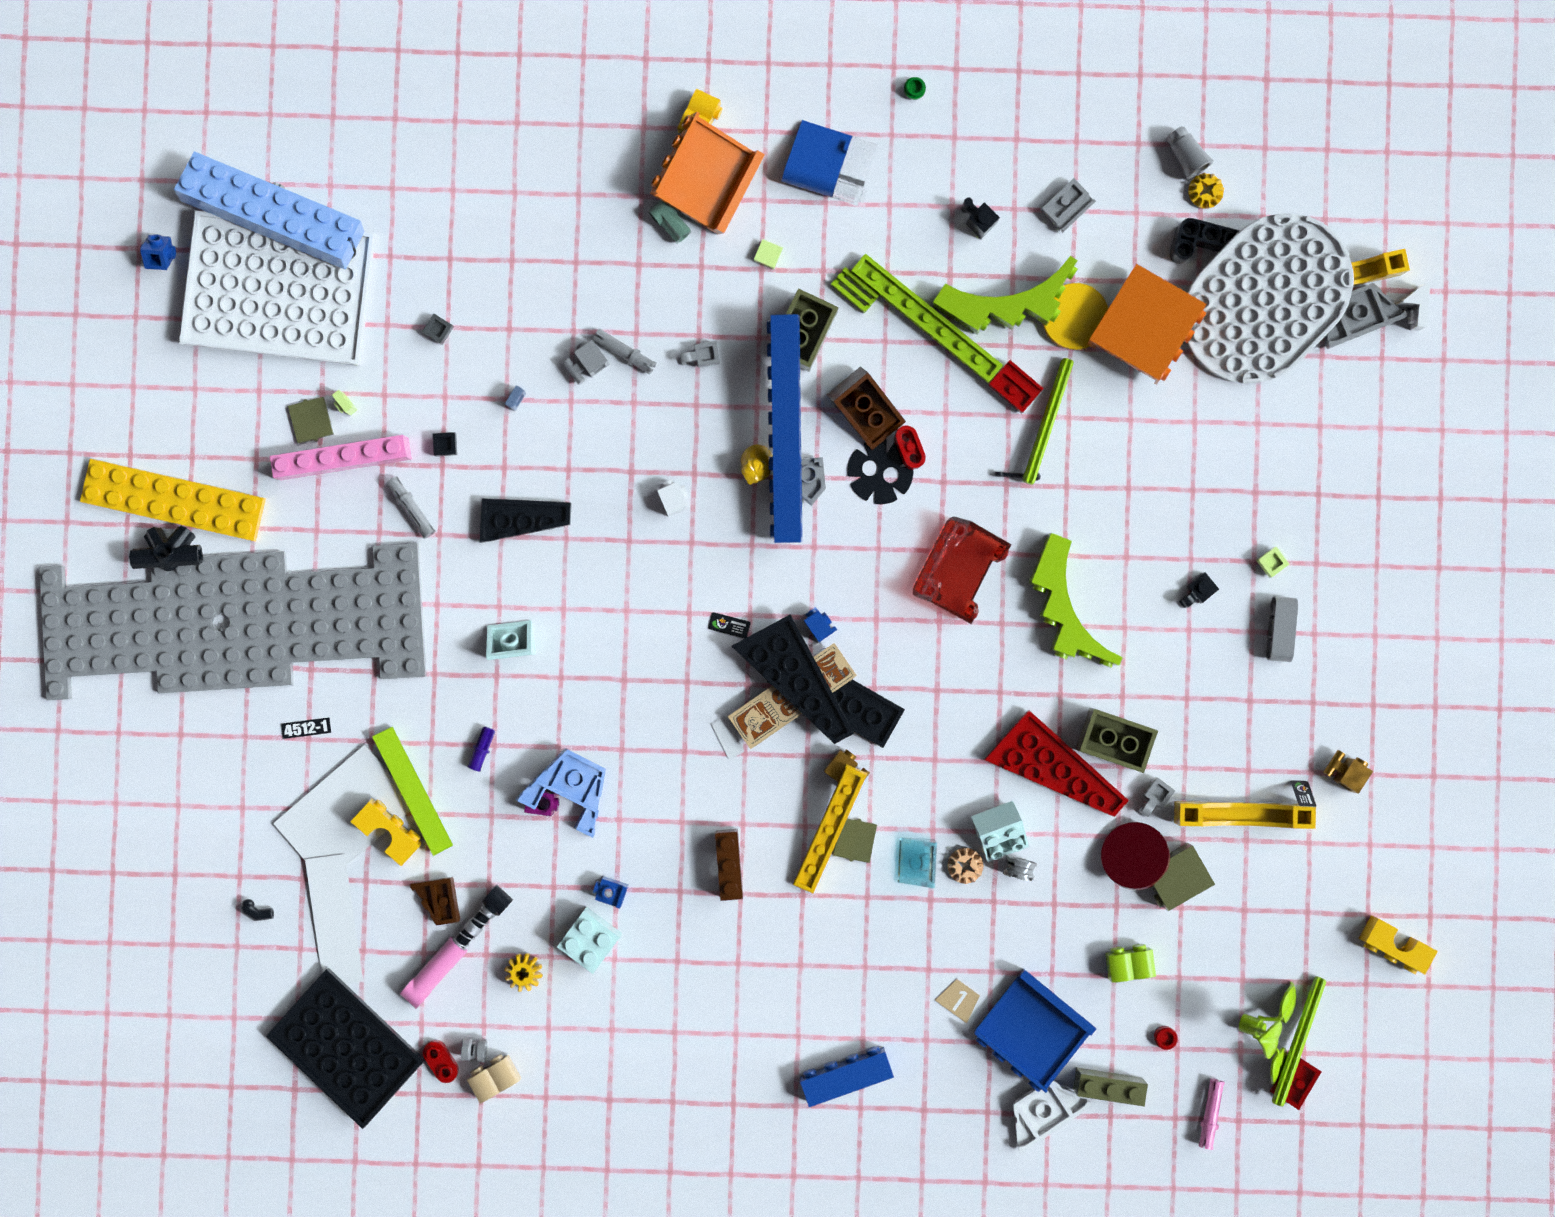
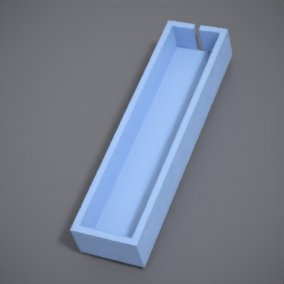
M195 151L174 188L181 202L345 270L354 254L352 247L357 248L364 234L362 223L356 218Z

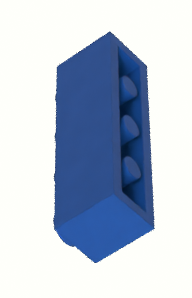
M871 1047L866 1050L867 1053L859 1056L857 1053L847 1056L845 1061L839 1063L832 1061L825 1064L822 1069L816 1070L813 1068L804 1071L803 1075L800 1076V1083L808 1106L812 1107L894 1078L884 1047Z

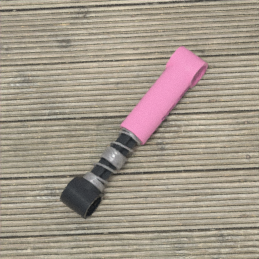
M496 885L483 899L481 910L478 909L479 912L475 917L472 916L473 919L468 920L464 925V929L461 932L458 931L459 935L457 937H450L417 976L401 991L400 995L417 1009L445 975L466 954V947H469V942L475 940V937H478L483 931V927L489 924L488 921L495 918V916H499L514 899Z

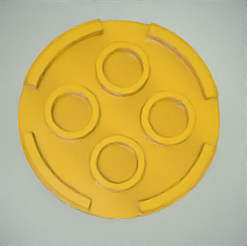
M1082 283L1063 285L1066 288L1060 298H1054L1060 302L1058 309L1061 312L1054 323L1050 321L1047 326L1043 324L1045 333L1059 347L1070 350L1089 348L1091 346L1087 345L1088 341L1107 312L1108 305L1104 297L1089 285Z

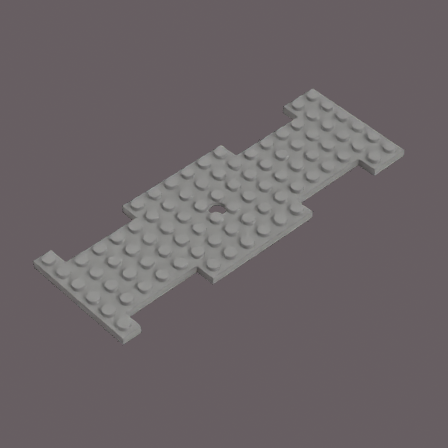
M419 544L373 546L374 568L288 574L286 552L203 557V563L200 565L178 566L173 571H164L161 567L151 568L152 582L69 588H66L65 566L39 567L46 701L72 699L71 677L157 671L158 693L294 685L293 663L374 657H379L380 679L426 677ZM219 614H225L230 620V625L225 631H218L214 627V618Z

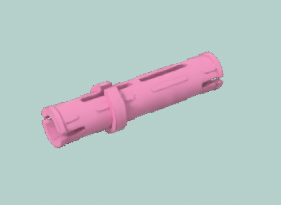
M1210 1078L1204 1120L1200 1124L1202 1132L1198 1146L1201 1148L1205 1146V1149L1209 1150L1214 1148L1215 1133L1219 1129L1217 1121L1223 1086L1225 1084L1224 1081L1220 1080L1219 1082L1218 1079Z

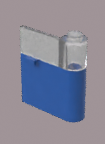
M802 120L784 169L782 182L858 206L859 202H864L867 190L863 188L878 144Z

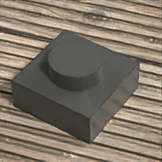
M433 314L422 332L443 345L454 326L438 315Z

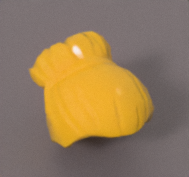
M759 444L748 447L740 459L741 473L749 485L763 481L771 472L769 470V457H773L767 447Z

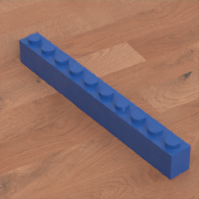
M798 314L770 315L771 320H767V334H771V343H767V357H771V366L767 367L768 380H772V389H768V403L772 402V412H768V425H772V434L768 436L769 448H773V457H769V470H773V479L769 480V492L773 493V502H770L769 509L770 515H774V524H770V538H774V543L803 542L800 316Z

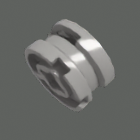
M1006 856L1008 863L1007 867L1003 870L1004 875L1020 880L1034 881L1033 871L1037 867V863L1018 857Z

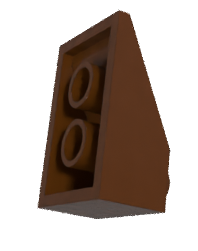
M861 366L827 394L831 402L871 450L906 422L872 376Z

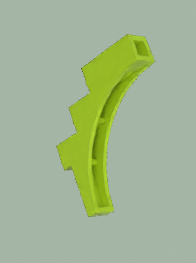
M1070 256L1062 267L1043 283L1030 290L1009 296H977L962 292L945 283L933 301V307L976 334L980 330H986L991 322L989 316L1011 330L1015 325L1019 327L1026 317L1023 314L1024 312L1047 326L1050 321L1054 323L1061 312L1058 309L1060 302L1054 298L1059 299L1066 287L1063 284L1066 279L1071 280L1078 270L1075 267L1078 260Z
M1049 533L1029 584L1034 585L1032 589L1044 594L1046 591H1049L1039 615L1045 618L1043 622L1055 627L1057 624H1060L1050 649L1056 651L1055 656L1067 660L1068 656L1075 657L1076 652L1080 651L1079 656L1089 660L1093 656L1100 659L1099 664L1112 668L1113 665L1120 666L1123 657L1111 652L1097 642L1082 626L1073 610L1066 580L1067 557L1072 541L1054 533Z

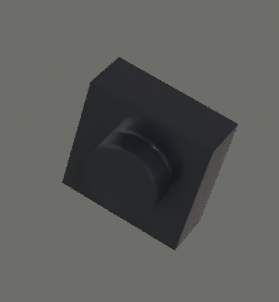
M455 432L433 433V453L435 457L457 455V435Z

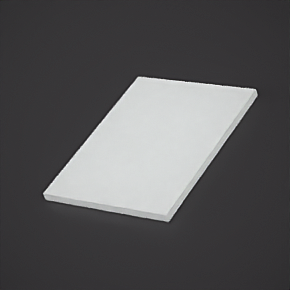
M194 211L179 344L360 366L375 233L364 232L357 248L352 247L354 254L345 270L211 213Z

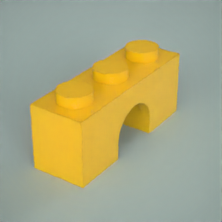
M371 798L350 822L366 836L377 828L388 830L391 834L392 842L384 852L402 866L420 847L422 842L419 839L421 837L414 830L405 828L403 826L404 822L397 815L394 814L392 816L387 812V807L383 802L378 799L375 801Z
M1371 915L1358 938L1365 942L1364 947L1375 953L1377 950L1384 952V958L1395 964L1397 961L1404 963L1403 968L1415 975L1417 971L1425 975L1438 951L1412 937L1409 938L1403 947L1396 948L1394 937L1398 929Z

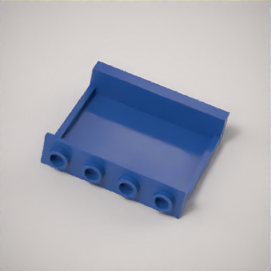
M1023 969L977 1026L974 1034L977 1036L975 1040L984 1048L988 1045L994 1050L992 1054L1001 1062L1008 1061L1012 1065L1010 1069L1019 1077H1022V1075L1026 1076L1030 1080L1028 1084L1037 1092L1042 1090L1047 1093V1088L1088 1036H1092L1097 1028L1028 971Z

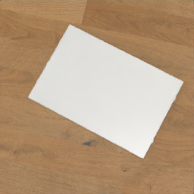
M365 744L273 824L304 860L345 854L346 865H349L388 831L384 828H377L366 836L350 822L371 798L375 801L378 799L383 802L387 807V812L392 816L395 814L401 819L410 810L391 773Z

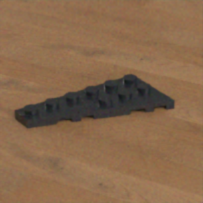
M791 614L731 646L834 744L854 734Z

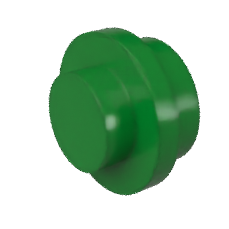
M911 77L905 82L904 93L909 99L918 100L924 96L926 85L921 78Z

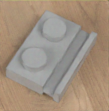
M1073 178L1042 207L1041 211L1064 233L1096 200L1092 199L1081 184Z

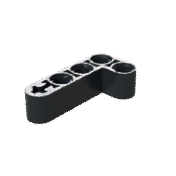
M1187 218L1175 230L1170 249V258L1176 264L1185 263L1193 255L1196 246L1219 252L1227 244L1226 238H1233L1240 230L1194 218ZM1183 226L1190 227L1192 235L1186 234ZM1205 232H1210L1213 235V240H1208L1205 237ZM1178 247L1186 250V256H1181L1178 253Z

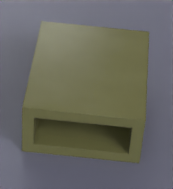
M1186 843L1171 852L1167 872L1152 886L1156 894L1153 898L1160 908L1163 907L1170 911L1215 885L1193 845Z

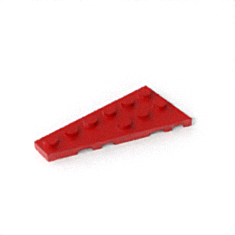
M1027 710L984 758V760L1113 817L1129 801L1030 710Z

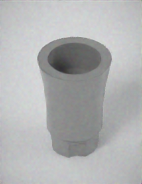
M1181 126L1167 136L1166 140L1171 146L1170 149L1179 161L1187 180L1196 177L1214 162L1197 143L1192 134L1188 133L1185 127Z

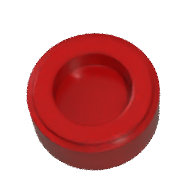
M1161 1026L1154 1033V1041L1161 1049L1170 1050L1176 1046L1178 1036L1171 1027Z

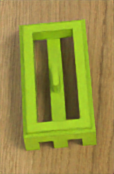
M846 267L831 283L833 288L863 313H866L879 297V294ZM846 275L847 277H849L853 282H855L859 287H861L865 292H867L872 298H868L864 293H862L858 288H856L852 283H850L846 278H844V276ZM841 281L867 304L864 306L838 283Z

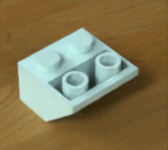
M1013 801L971 816L987 862L998 860L1003 856L1029 847L1023 821Z

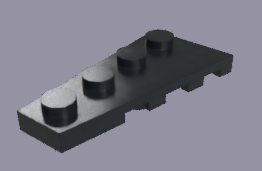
M482 498L479 543L570 526L572 503Z

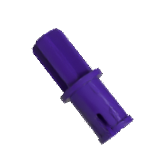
M482 728L476 745H473L474 751L467 765L468 768L481 772L487 753H490L488 749L495 734V730L492 728Z

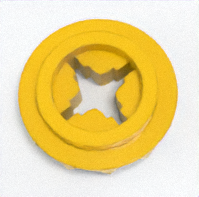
M1203 173L1196 176L1190 182L1188 194L1194 205L1203 209L1215 207L1222 200L1225 188L1221 183V179H1218L1215 174ZM1202 185L1205 187L1213 186L1210 191L1211 195L1208 193L1199 195L1204 189Z

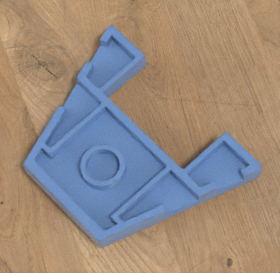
M565 748L515 800L536 809L545 789L559 794L584 807L574 829L593 838L606 769Z

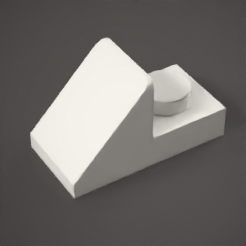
M1426 282L1396 304L1397 307L1412 308L1408 317V323L1412 331H1420L1427 327L1431 283Z

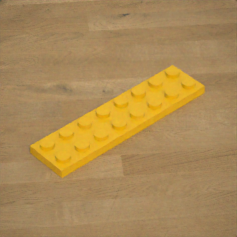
M90 459L80 502L256 542L266 498Z

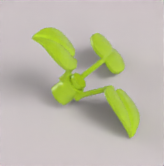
M1290 982V987L1281 1000L1280 1014L1277 1017L1258 1015L1256 1018L1243 1014L1239 1022V1031L1250 1034L1258 1040L1262 1046L1265 1058L1270 1059L1275 1054L1270 1067V1082L1273 1085L1280 1076L1287 1058L1286 1048L1282 1047L1279 1050L1277 1046L1282 1031V1022L1287 1023L1296 1007L1297 997L1293 982ZM1263 1021H1276L1266 1031V1023H1263Z

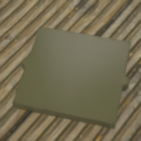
M324 397L309 401L304 399L301 403L288 406L298 444L312 440L318 441L319 438L334 435Z
M847 818L836 842L833 856L847 858L851 862L857 860L870 863L877 824L863 822L860 818L857 820Z

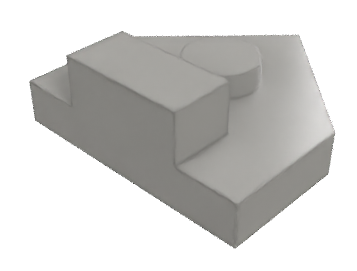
M823 457L802 459V500H805L812 506L826 489Z

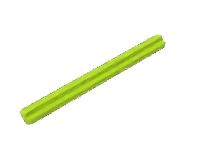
M1063 358L1060 362L1023 475L1022 482L1032 485L1035 483L1074 361L1071 359Z
M1315 976L1272 1098V1103L1281 1107L1285 1104L1326 985V980L1321 977Z

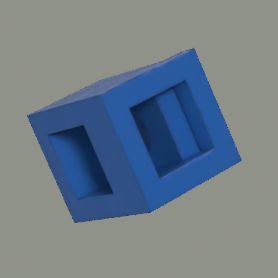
M816 607L805 614L807 619L804 622L818 642H821L837 631L835 626L833 628L829 626L832 621L825 612L821 614Z
M603 876L601 882L596 881L593 894H596L595 900L620 909L629 884ZM611 889L613 895L610 897L606 896L605 890Z

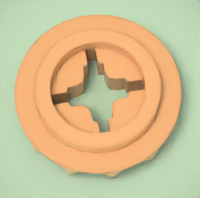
M961 848L951 854L948 860V871L955 881L968 884L975 882L982 875L983 861L975 850ZM970 859L969 865L974 871L965 870L962 873V867L958 861L966 863Z

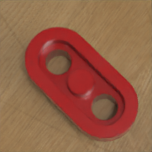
M905 425L900 427L895 432L894 441L902 462L908 469H918L926 460L919 436L911 426ZM902 435H906L908 437L907 442L902 440ZM910 455L916 457V462L910 460Z
M430 1041L423 1049L425 1061L440 1082H452L459 1073L457 1062L442 1041ZM431 1050H436L438 1055L432 1056ZM443 1069H448L450 1075H444Z

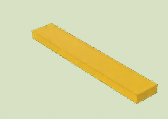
M846 764L795 877L794 886L814 893L867 776L866 772Z

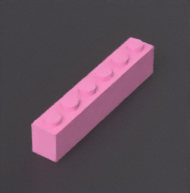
M404 435L270 456L273 478L280 481L412 460L409 438Z

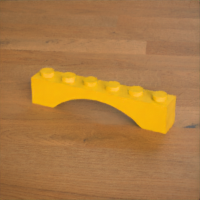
M1174 801V824L1202 827L1265 826L1316 829V807H1304L1289 803Z

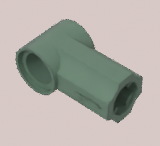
M660 200L648 210L653 220L665 229L676 244L682 242L691 233L689 227L677 214V210Z

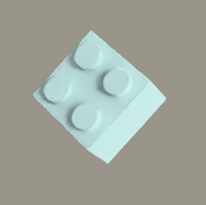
M586 907L557 948L593 974L619 940L622 933Z

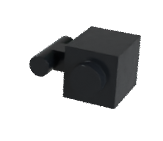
M970 197L964 200L961 207L962 212L970 215L966 225L980 239L1000 219L985 202L977 208Z

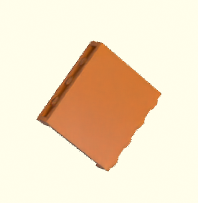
M695 112L687 115L682 123L684 129L681 135H677L673 140L671 154H667L661 164L663 169L660 175L657 174L651 183L653 188L650 194L717 235L724 234L765 154L759 150H750L699 117L700 113Z
M1136 264L1090 337L1087 345L1094 349L1099 347L1154 379V384L1157 385L1160 379L1165 381L1171 372V369L1168 368L1171 361L1177 362L1183 352L1179 348L1183 342L1188 343L1195 333V331L1191 330L1194 324H1200L1207 312L1203 310L1207 304Z

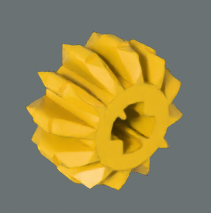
M520 953L517 954L516 960L511 958L508 961L510 966H506L504 971L510 973L505 977V980H513L510 988L517 984L518 992H521L524 986L527 991H531L532 985L538 986L539 981L537 979L543 977V974L538 972V970L542 969V964H534L538 960L537 957L529 960V953L525 954L524 959ZM522 968L527 969L525 972H529L525 977L521 976L522 972L519 973Z

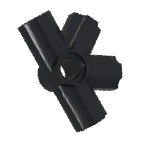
M182 525L178 526L169 538H167L161 527L148 529L144 538L150 548L132 549L129 553L132 569L161 567L164 571H173L178 566L200 565L203 563L201 545H190L196 537L194 533Z

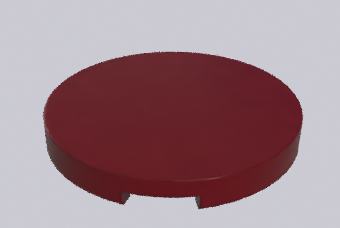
M1130 822L1116 827L1106 837L1101 850V861L1106 874L1116 884L1129 890H1143L1152 887L1167 872L1170 863V851L1166 840L1157 829L1145 823Z

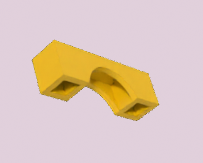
M1405 249L1386 252L1368 259L1351 262L1354 273L1353 286L1398 277L1410 271Z

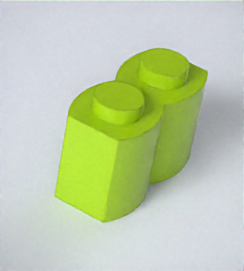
M1146 944L1133 945V949L1124 950V947L1111 948V952L1105 953L1109 981L1116 983L1156 977L1153 949L1146 947Z

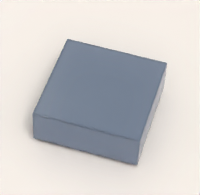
M516 385L505 405L514 411L517 410L526 395L524 389Z

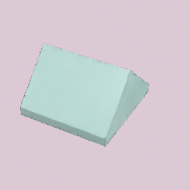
M532 620L487 626V660L536 654Z

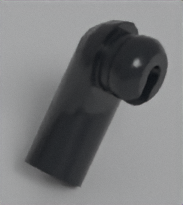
M245 899L242 902L241 912L251 920L261 921L274 918L273 908L257 909L254 907L255 903L251 899Z

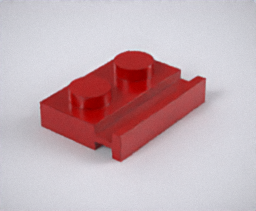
M1011 360L1007 362L988 385L1021 414L1044 389Z
M1300 1058L1285 1102L1300 1110L1322 1071ZM1280 1076L1269 1090L1272 1094L1275 1092Z

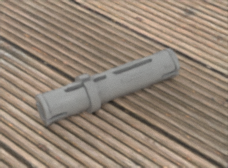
M599 328L596 334L599 336L594 335V342L628 361L629 365H635L649 375L653 372L654 369L652 368L656 367L657 362L652 361L642 355L640 350L632 349Z
M398 476L390 479L386 486L397 499L396 503L402 506L423 538H428L435 533L436 530L413 500L412 493L405 489Z

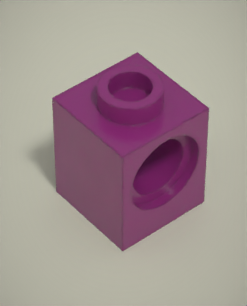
M544 791L542 797L548 800V807L542 809L537 805L536 809L525 805L524 813L552 816L554 811H558L560 799L556 798V793Z

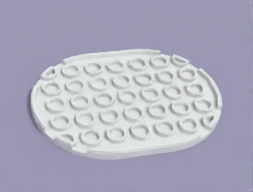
M1274 214L1257 219L1245 226L1200 271L1187 292L1207 304L1203 310L1207 312L1200 324H1194L1191 330L1195 331V333L1187 343L1194 357L1202 366L1216 376L1239 383L1268 381L1294 368L1334 328L1349 305L1354 284V273L1346 246L1340 237L1327 225L1312 217L1300 214Z

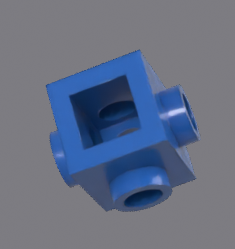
M158 234L148 235L140 248L144 268L154 270L168 269L172 260L176 257V248L172 245L171 237Z

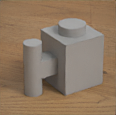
M585 340L576 347L577 351L574 353L580 361L575 365L570 358L563 362V365L578 385L585 381L581 374L584 370H587L591 377H593L610 365L593 340L589 342Z

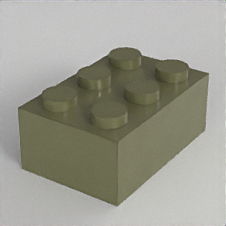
M798 288L786 315L798 314L800 316V368L810 372L835 320L839 307Z
M1089 708L1075 750L1144 773L1158 730L1094 708Z

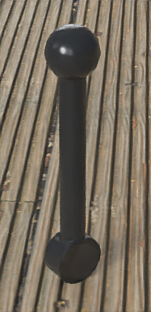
M995 472V477L1023 478L1024 475L1022 473ZM1040 473L1037 474L1035 481L1041 479Z

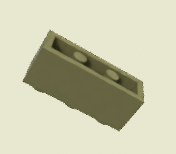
M1076 1067L1073 1090L1077 1096L1145 1107L1148 1084L1142 1077Z

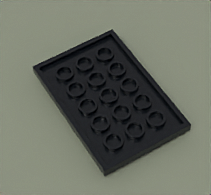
M330 968L320 975L266 1035L279 1050L362 1129L373 1120L425 1062V1059Z

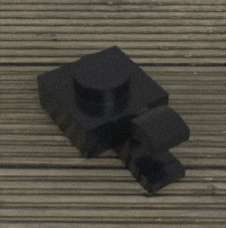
M1203 572L1186 586L1190 592L1179 603L1183 608L1190 607L1196 600L1200 604L1204 603L1219 588L1208 574Z

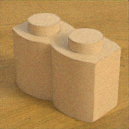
M500 1054L490 1060L491 1065L485 1068L481 1065L470 1072L471 1076L467 1081L480 1104L521 1080V1076L509 1054L504 1057Z

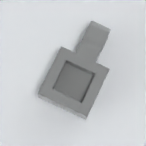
M716 341L695 344L694 352L680 354L681 365L697 362L698 368L720 364Z
M1155 777L1143 793L1147 800L1140 806L1138 812L1144 817H1149L1156 806L1163 809L1175 790L1158 777Z

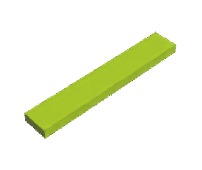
M393 726L372 736L432 855L435 856L454 846Z

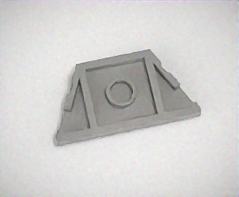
M1374 283L1352 291L1349 305L1344 315L1327 334L1326 348H1332L1407 318L1409 314L1405 310L1402 311L1394 304V300L1388 295L1383 294L1382 290Z

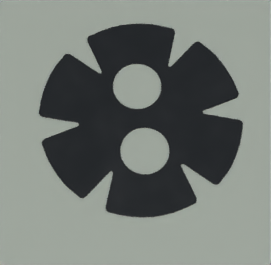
M886 439L873 450L864 443L868 456L856 449L848 464V476L861 477L851 483L854 492L867 501L873 491H875V504H888L896 501L897 496L893 487L902 494H905L913 480L914 471L907 467H900L903 462L895 442L889 451L886 452ZM871 460L877 464L878 471L875 475L867 476L863 473L862 466L866 461ZM889 467H893L899 472V478L894 483L887 482L883 477L884 471Z

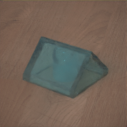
M900 838L898 883L935 888L937 842L934 839Z

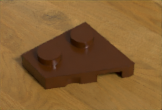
M453 877L410 884V888L419 895L422 900L421 904L425 910L429 911L430 917L436 926L460 921Z

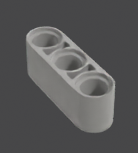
M1272 597L1266 648L1267 660L1292 662L1298 616L1297 598Z

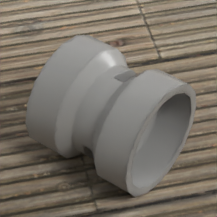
M464 1038L461 1060L470 1061L474 1059L477 1062H485L488 1047L487 1039L473 1041L471 1038Z

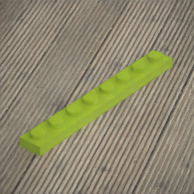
M866 253L851 270L853 274L987 383L992 380L1003 366V364Z

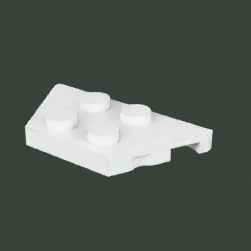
M1055 1080L1047 1088V1093L1042 1090L1037 1092L1035 1089H1032L1012 1102L1019 1152L1022 1154L1093 1106L1091 1102L1084 1097L1077 1096L1074 1091Z

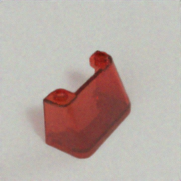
M955 516L949 518L944 524L913 586V595L972 624L979 613L978 604L973 599L991 563H998L1006 559L1012 544L970 520Z

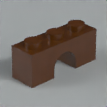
M738 829L716 830L715 840L720 901L743 899Z

